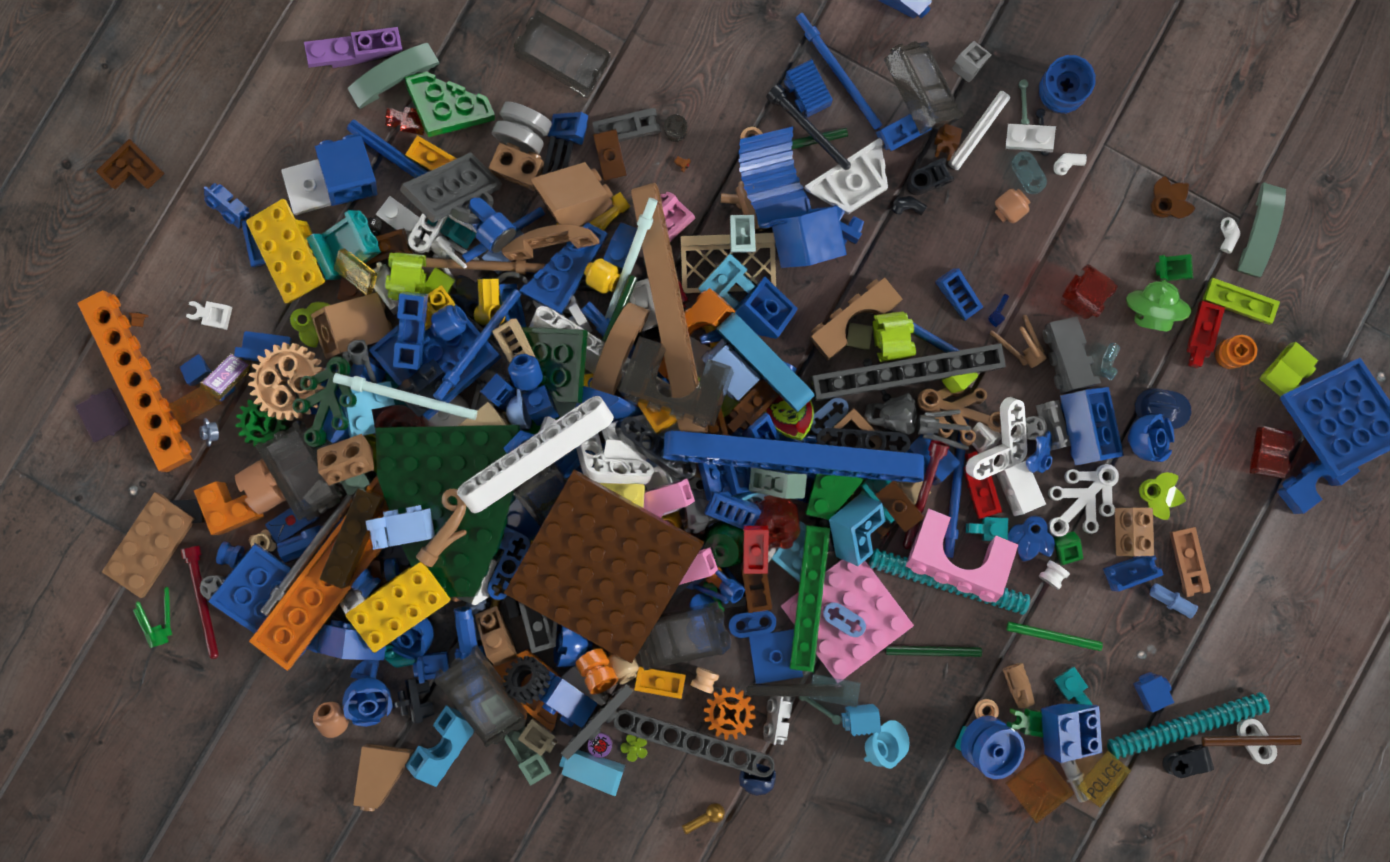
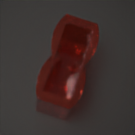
M1265 426L1257 427L1254 438V451L1250 461L1251 474L1272 478H1285L1291 468L1289 452L1293 450L1295 444L1292 431Z

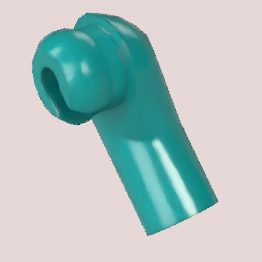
M386 646L384 658L392 666L400 668L417 662V658L410 660L395 653L392 650L394 646Z

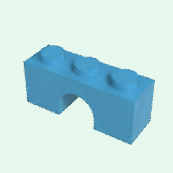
M447 705L433 724L435 729L442 735L441 741L435 747L429 749L418 746L405 765L414 778L435 787L445 776L447 770L477 728V725L468 715Z

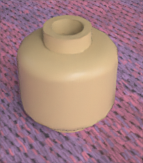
M608 652V667H613L619 678V684H625L637 677L636 673L638 672L639 665L636 658L631 664Z

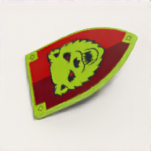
M779 396L764 411L770 415L776 431L786 437L800 441L809 432L814 419V409L811 400L796 412Z

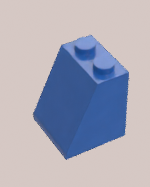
M347 135L342 140L334 142L332 140H325L315 146L331 206L378 195L375 176L361 135Z

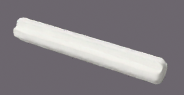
M1004 91L998 93L948 162L950 167L959 170L1009 101L1010 96Z

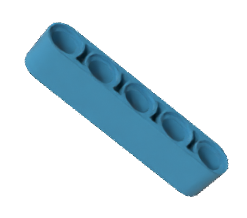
M732 312L716 328L718 333L796 412L815 396L811 389L736 313Z

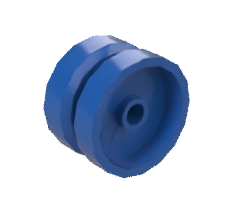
M982 716L974 720L966 728L960 746L962 756L967 762L991 779H1003L1011 775L1019 767L1025 751L1024 741L1019 733L993 716Z

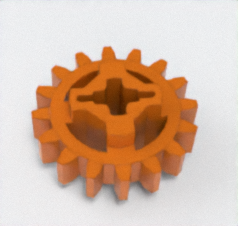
M733 686L730 692H727L725 687H722L721 694L714 691V700L707 699L710 707H704V712L709 713L708 716L704 717V720L706 722L711 721L708 729L713 730L715 728V736L717 737L724 733L725 740H728L730 734H733L736 740L738 738L737 733L739 732L745 736L746 731L744 728L753 727L749 719L756 718L755 714L750 713V711L755 709V705H748L751 697L747 696L744 698V690L742 689L735 693V687ZM733 697L738 700L736 702H727L725 698ZM716 704H718L720 714L714 718L713 711ZM723 704L730 710L735 709L734 717L736 721L730 716L724 717L726 713ZM745 708L746 716L742 722L739 716L740 712ZM724 724H731L734 726V728L726 729L721 726Z

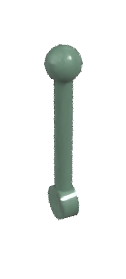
M1025 79L1021 80L1018 84L1022 95V119L1020 124L1029 125L1030 121L1027 118L1026 88L1029 83Z
M802 691L799 693L801 701L810 703L830 717L834 724L838 725L841 723V717L838 714L834 715L809 698L806 692Z

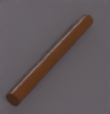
M1300 735L1202 736L1201 742L1203 746L1301 745L1302 739Z

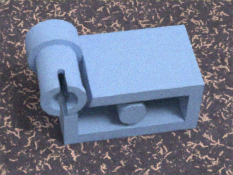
M722 338L711 351L707 350L701 359L706 364L707 375L714 382L719 381L724 386V392L730 398H736L739 401L759 381L761 376L733 350L730 344L725 345L727 341Z
M421 505L406 508L407 512L398 514V509L383 512L384 517L366 520L367 530H370L372 549L433 538L435 532L430 508L422 510Z

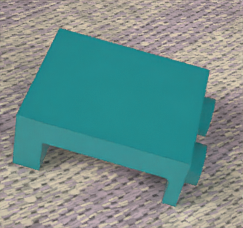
M348 210L344 213L346 217L322 234H311L306 238L326 280H340L341 276L345 277L381 253L378 241L372 234L367 218L361 211Z

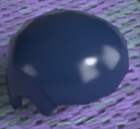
M757 764V768L762 772L770 769L768 766ZM773 770L772 774L767 777H759L741 771L739 775L740 786L749 794L755 796L766 795L774 788L776 771Z

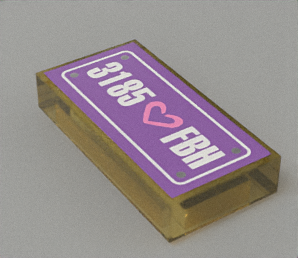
M230 353L201 382L200 388L221 400L250 370V365Z

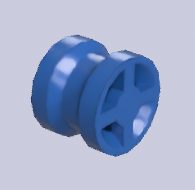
M224 541L219 547L216 563L220 565L228 564L231 568H235L244 556V546H232L230 542Z
M366 568L354 581L351 588L359 590L362 593V597L367 599L382 580L378 577L374 578Z

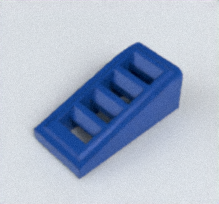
M959 268L951 269L935 281L963 321L983 308V305ZM954 278L956 281L948 286L947 283ZM960 286L962 289L954 294L952 291ZM964 294H966V295L968 296V297H966L965 299H963L961 302H959V301L957 300V299H959L961 296H963ZM972 301L973 305L964 311L962 307Z
M497 373L480 391L486 398L505 412L511 398L517 396V389Z
M714 491L704 513L744 529V526L756 525L761 510L755 503ZM720 501H722L723 504L720 510L716 511ZM729 505H732L729 513L726 514ZM740 508L741 510H740V513H739V515H738V517H737L736 514H737L738 509Z

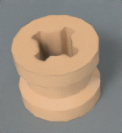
M697 667L696 678L692 680L690 685L712 694L714 691L713 684L718 680L719 675L702 667Z

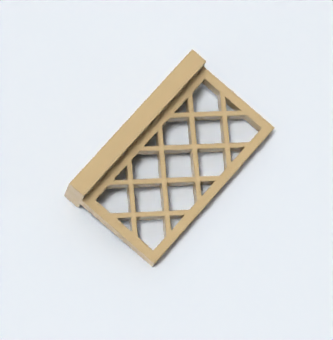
M755 234L756 251L753 253L746 252L750 256L742 264L745 265L753 258L761 268L753 277L747 272L744 274L750 278L751 282L753 281L757 285L758 282L755 278L764 269L771 275V283L776 287L774 234ZM730 235L681 236L682 287L685 293H702L698 288H687V278L694 271L705 281L706 279L696 268L705 259L716 269L718 266L712 263L707 256L713 250H720L727 257L729 254L724 249H730ZM760 248H770V259L763 265L754 254ZM700 250L709 251L706 253V255H704ZM686 251H697L703 257L694 268L686 261ZM769 263H770L771 271H770L768 268H766V266H767ZM686 265L692 269L688 274ZM734 284V287H731L728 292L745 290L741 286L738 287Z

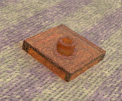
M1044 754L1040 755L1005 783L1035 823L1041 821L1074 795V792Z

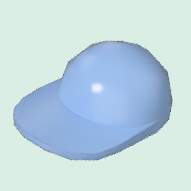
M517 389V396L511 398L507 404L506 415L511 425H520V430H528L531 428L532 418L529 416L522 397L527 391Z

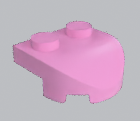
M666 192V194H660L671 242L696 218L691 211L678 201L674 194Z

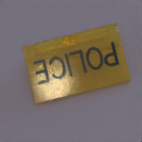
M1107 751L1076 788L1087 796L1093 804L1101 808L1131 770Z

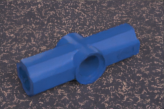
M344 518L340 519V521L337 523V525L334 527V529L331 531V533L328 535V537L325 539V541L322 543V545L319 547L316 553L320 550V548L324 545V543L327 541V539L330 537V535L334 532V530L337 528V526ZM321 525L301 532L299 536L278 543L277 551L283 562L287 563L300 558L321 530Z

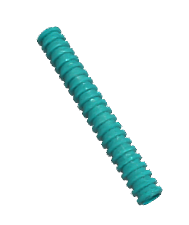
M878 548L873 550L869 561L871 569L874 567L877 568V571L882 569L884 573L891 572V575L895 576V574H898L900 578L905 576V579L909 580L911 578L913 582L918 580L920 584L927 583V586L934 585L936 589L941 587L943 591L947 589L949 593L954 591L956 595L961 593L963 597L969 596L972 600L977 598V601H982L979 596L973 593L961 592L953 585L948 583L942 584L935 581L931 576L913 572L911 568L906 567L907 557L902 559L900 555L886 554L884 550L879 552ZM1005 588L996 603H990L992 606L998 605V608L1005 607V610L1009 611L1012 609L1013 612L1017 613L1019 611L1021 615H1024L1030 605V596L1028 594L1023 596L1022 592L1015 593V590L1008 591V588Z
M1258 692L1256 695H1250L1249 698L1246 696L1242 700L1236 699L1235 703L1230 701L1228 705L1223 703L1221 707L1218 705L1214 706V709L1210 707L1207 708V711L1194 712L1192 716L1190 714L1186 715L1185 718L1181 716L1178 720L1165 721L1164 725L1159 723L1157 727L1153 725L1150 726V729L1146 727L1143 728V731L1137 730L1135 734L1130 732L1129 736L1124 734L1121 738L1117 736L1114 740L1108 739V751L1114 760H1118L1119 756L1124 758L1126 754L1131 756L1134 752L1147 751L1148 747L1153 749L1155 745L1160 747L1162 743L1166 745L1169 744V741L1176 742V739L1182 740L1184 736L1189 738L1191 734L1195 736L1198 735V732L1205 733V730L1211 731L1212 727L1217 729L1219 726H1226L1227 723L1230 725L1234 721L1246 720L1248 716L1253 718L1255 714L1259 716L1262 715V712L1269 713L1270 705L1267 697L1262 692Z

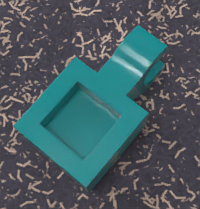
M984 517L982 518V524L966 523L965 533L982 534V541H992L995 536L1008 540V518Z
M1075 667L1069 668L1053 679L1066 700L1074 697L1077 704L1093 705L1083 692L1088 686Z

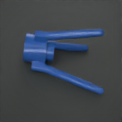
M727 567L721 568L729 578L719 569L715 572L722 580L719 587L721 594L697 584L693 585L694 589L720 599L725 604L729 601L732 603L738 602L745 592L744 586Z

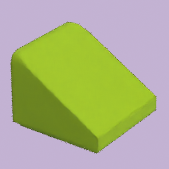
M434 268L425 283L424 294L432 292L441 285L450 294L455 279Z
M969 373L942 379V382L951 393L965 390L977 378L978 374Z

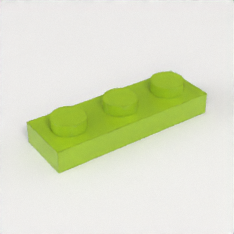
M1215 278L1209 280L1203 298L1205 302L1225 307L1226 310L1268 325L1273 324L1280 301Z

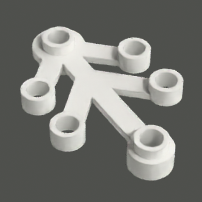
M1109 464L1099 466L1096 471L1078 472L1075 469L1066 471L1064 478L1067 483L1074 484L1079 480L1094 481L1088 488H1061L1054 486L1049 489L1048 496L1054 501L1061 500L1062 498H1078L1061 517H1056L1049 521L1048 530L1052 535L1064 536L1069 530L1068 523L1084 506L1086 508V521H1084L1082 528L1088 534L1096 533L1099 529V524L1096 521L1095 495L1101 489L1103 503L1099 506V513L1104 517L1114 514L1112 486L1118 482L1119 474L1117 469ZM1071 472L1075 473L1076 479L1074 481H1071L1069 479V474ZM1104 472L1109 474L1107 481L1102 478ZM1054 489H1058L1060 492L1058 498H1055L1052 494ZM1105 505L1110 507L1108 514L1103 511ZM1056 522L1061 525L1059 531H1055L1053 528ZM1089 522H1092L1094 524V529L1092 531H1089L1087 529V524Z

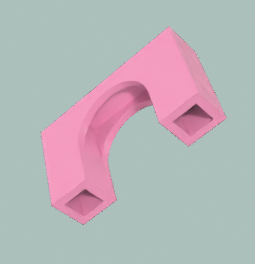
M687 478L647 490L644 495V509L660 518L666 512L686 507L695 502ZM711 547L699 551L680 584L709 577L718 571Z
M928 508L924 518L921 520L906 567L911 568L917 574L931 576L939 583L953 585L961 592L973 593L983 601L996 603L1003 595L1018 544L995 536L988 545L981 567L973 570L961 569L948 560L943 550V539L951 517Z

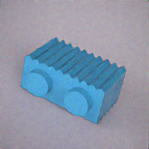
M874 704L845 707V713H841L843 728H845V731H850L854 737L856 734L859 736L861 734L865 736L866 733L870 735L871 732L873 734L876 732L880 734L879 709Z

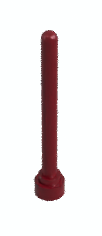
M931 440L928 450L930 451L929 456L931 458L915 504L922 514L939 461L947 455L949 449L948 444L938 440ZM920 522L906 532L903 541L905 549L912 547Z
M200 546L181 549V557L189 565L208 654L211 659H216L219 653L207 599L200 591L202 582L198 560H200L199 555H202Z

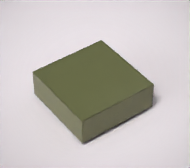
M849 323L847 333L848 344L845 347L869 351L873 326Z

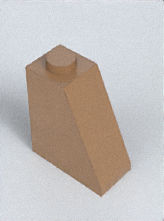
M368 743L362 746L353 805L360 806V810L375 811V808L378 809L384 803L406 768L405 765L413 755L414 750Z

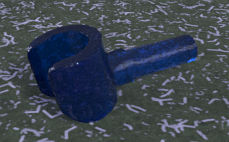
M1007 294L1003 295L996 310L988 317L989 322L995 327L1000 325L1006 318L1000 312L1009 298Z

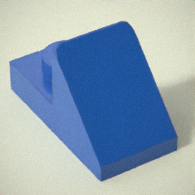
M583 112L553 114L552 126L547 136H553L556 139L562 138L566 141L571 140L574 141V144L582 145L589 115Z

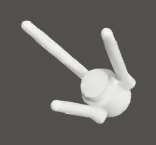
M442 235L432 242L430 249L435 253L433 258L449 259L451 257L462 268L465 269L467 267L454 254L455 250L462 254L466 253L467 250L457 245L451 239L447 240ZM442 268L445 274L454 278L448 268ZM455 280V282H454V284H453V286H454L455 289H456V280Z

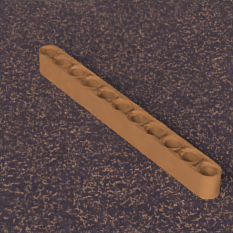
M651 183L631 190L637 222L640 214H643L648 199L654 198L658 201L652 216L653 223L651 228L647 229L642 249L679 431L705 433L708 431L707 420L661 196L657 184Z

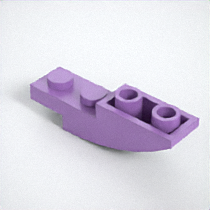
M398 27L352 32L351 36L304 42L309 68L332 65V68L373 61L402 51Z

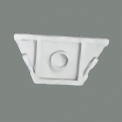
M881 138L847 158L851 163L849 170H844L838 164L805 185V190L832 206L836 205L842 208L847 215L886 191L888 184L885 175V160L883 159Z

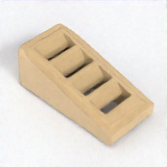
M511 319L492 331L509 362L520 354H528L535 357L517 319ZM512 330L514 334L506 338L505 334ZM517 338L518 342L510 346L509 342ZM521 346L523 350L514 355L513 350Z

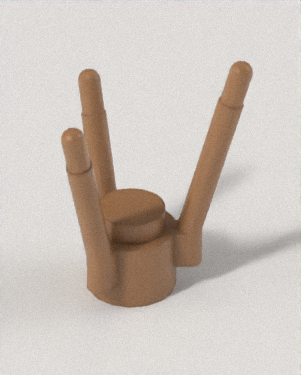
M1023 315V320L1030 336L1023 326L1020 327V331L1029 346L1022 351L1024 356L997 333L990 331V334L1017 357L1023 366L1028 364L1033 368L1047 359L1027 315Z

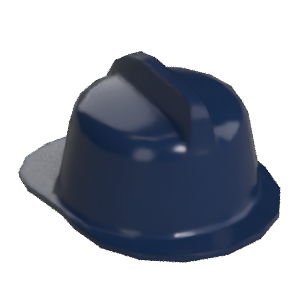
M1157 388L1143 391L1135 402V412L1138 418L1150 414H1162L1163 420L1168 418L1171 421L1173 429L1184 426L1192 414L1188 399L1183 394Z

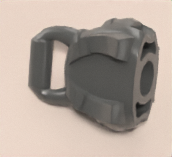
M907 393L896 398H890L885 404H868L863 418L868 424L883 426L886 430L905 435L915 432L917 423L916 400ZM875 409L881 410L880 418L873 419Z
M691 488L695 502L680 509L679 514L685 531L697 534L701 531L703 532L710 524L721 522V520L704 513L709 503L706 499L705 491ZM729 505L726 514L729 513L732 505Z

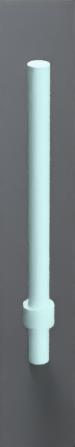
M654 198L648 199L643 214L639 216L637 222L638 229L605 318L611 319L629 275H631L647 229H650L652 226V216L658 202Z
M335 373L333 378L334 383L349 386L354 391L363 392L364 390L475 420L477 417L476 410L368 382L363 377H349Z

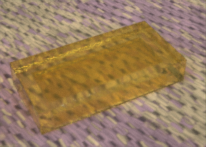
M345 248L338 250L334 270L365 295L371 294L378 274Z

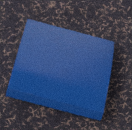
M698 463L707 501H710L714 491L728 496L750 492L751 468Z

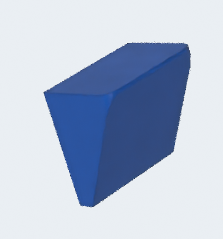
M200 354L180 366L185 381L193 387L212 373Z

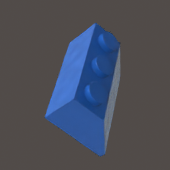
M1109 387L1088 389L1060 396L1061 410L1065 416L1066 433L1070 439L1071 456L1074 459L1075 465L1124 456Z

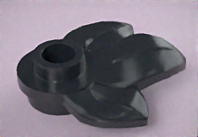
M459 275L456 280V294L449 296L456 306L464 311L468 318L474 319L472 304L476 303L479 305L478 281L475 283L469 277Z

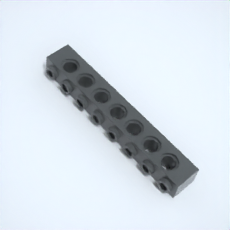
M1002 343L815 375L811 377V383L815 395L814 400L820 401L942 380L956 375L1000 370L1006 367Z

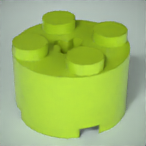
M399 252L390 253L388 266L391 267V275L386 276L385 282L388 298L399 301V294L402 292L424 294L426 274H424L422 266L426 267V256Z
M901 311L874 315L876 321H873V337L875 347L878 346L881 350V353H877L880 362L907 359L916 355L915 344L911 342L910 334L914 333V324L912 319H908L907 313Z

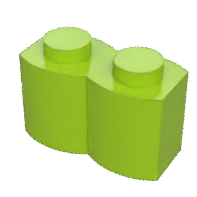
M1293 342L1278 355L1259 379L1281 397L1300 387L1299 383L1302 378H1308L1316 370L1314 366L1318 360L1297 342Z

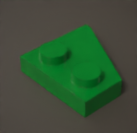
M815 474L805 514L829 520L858 488L863 479Z

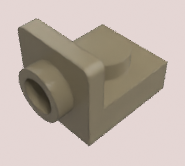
M533 718L518 740L542 756L545 751L550 753L558 741L554 738L558 733L555 730L553 732Z

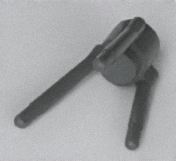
M365 340L352 341L348 345V351L343 352V358L348 363L350 360L356 365L364 364L371 382L377 383L369 362L371 355Z
M959 409L934 413L925 412L924 415H919L917 433L923 434L925 439L938 440L967 451L969 449L968 446L934 435V433H938L939 429L969 431L971 426L940 423L939 419H935L937 417L960 414L961 411Z

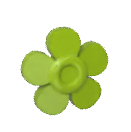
M630 734L627 735L626 740L628 743H622L621 751L628 753L627 759L634 762L637 760V757L645 758L648 752L645 748L641 747L646 746L647 740L637 739L636 736Z

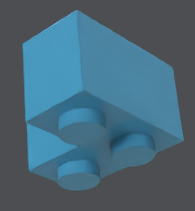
M859 494L829 519L836 557L859 566L873 554L870 534L885 522L882 502Z

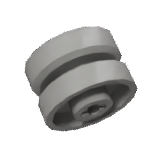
M506 101L500 111L503 120L495 123L491 132L492 135L504 144L511 143L518 146L521 152L528 154L530 151L539 155L544 145L540 137L548 135L552 126L551 121L529 107Z

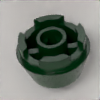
M723 521L711 525L704 535L703 542L704 549L711 547L716 565L718 567H731L742 563L744 530Z

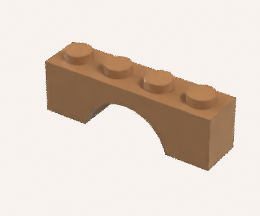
M883 278L880 282L878 279H875L866 287L868 291L862 296L859 293L848 301L850 306L845 310L839 308L829 316L832 319L826 325L820 323L811 331L813 335L810 337V341L827 361L848 344L845 330L848 321L853 316L860 313L887 314L903 300L886 278Z

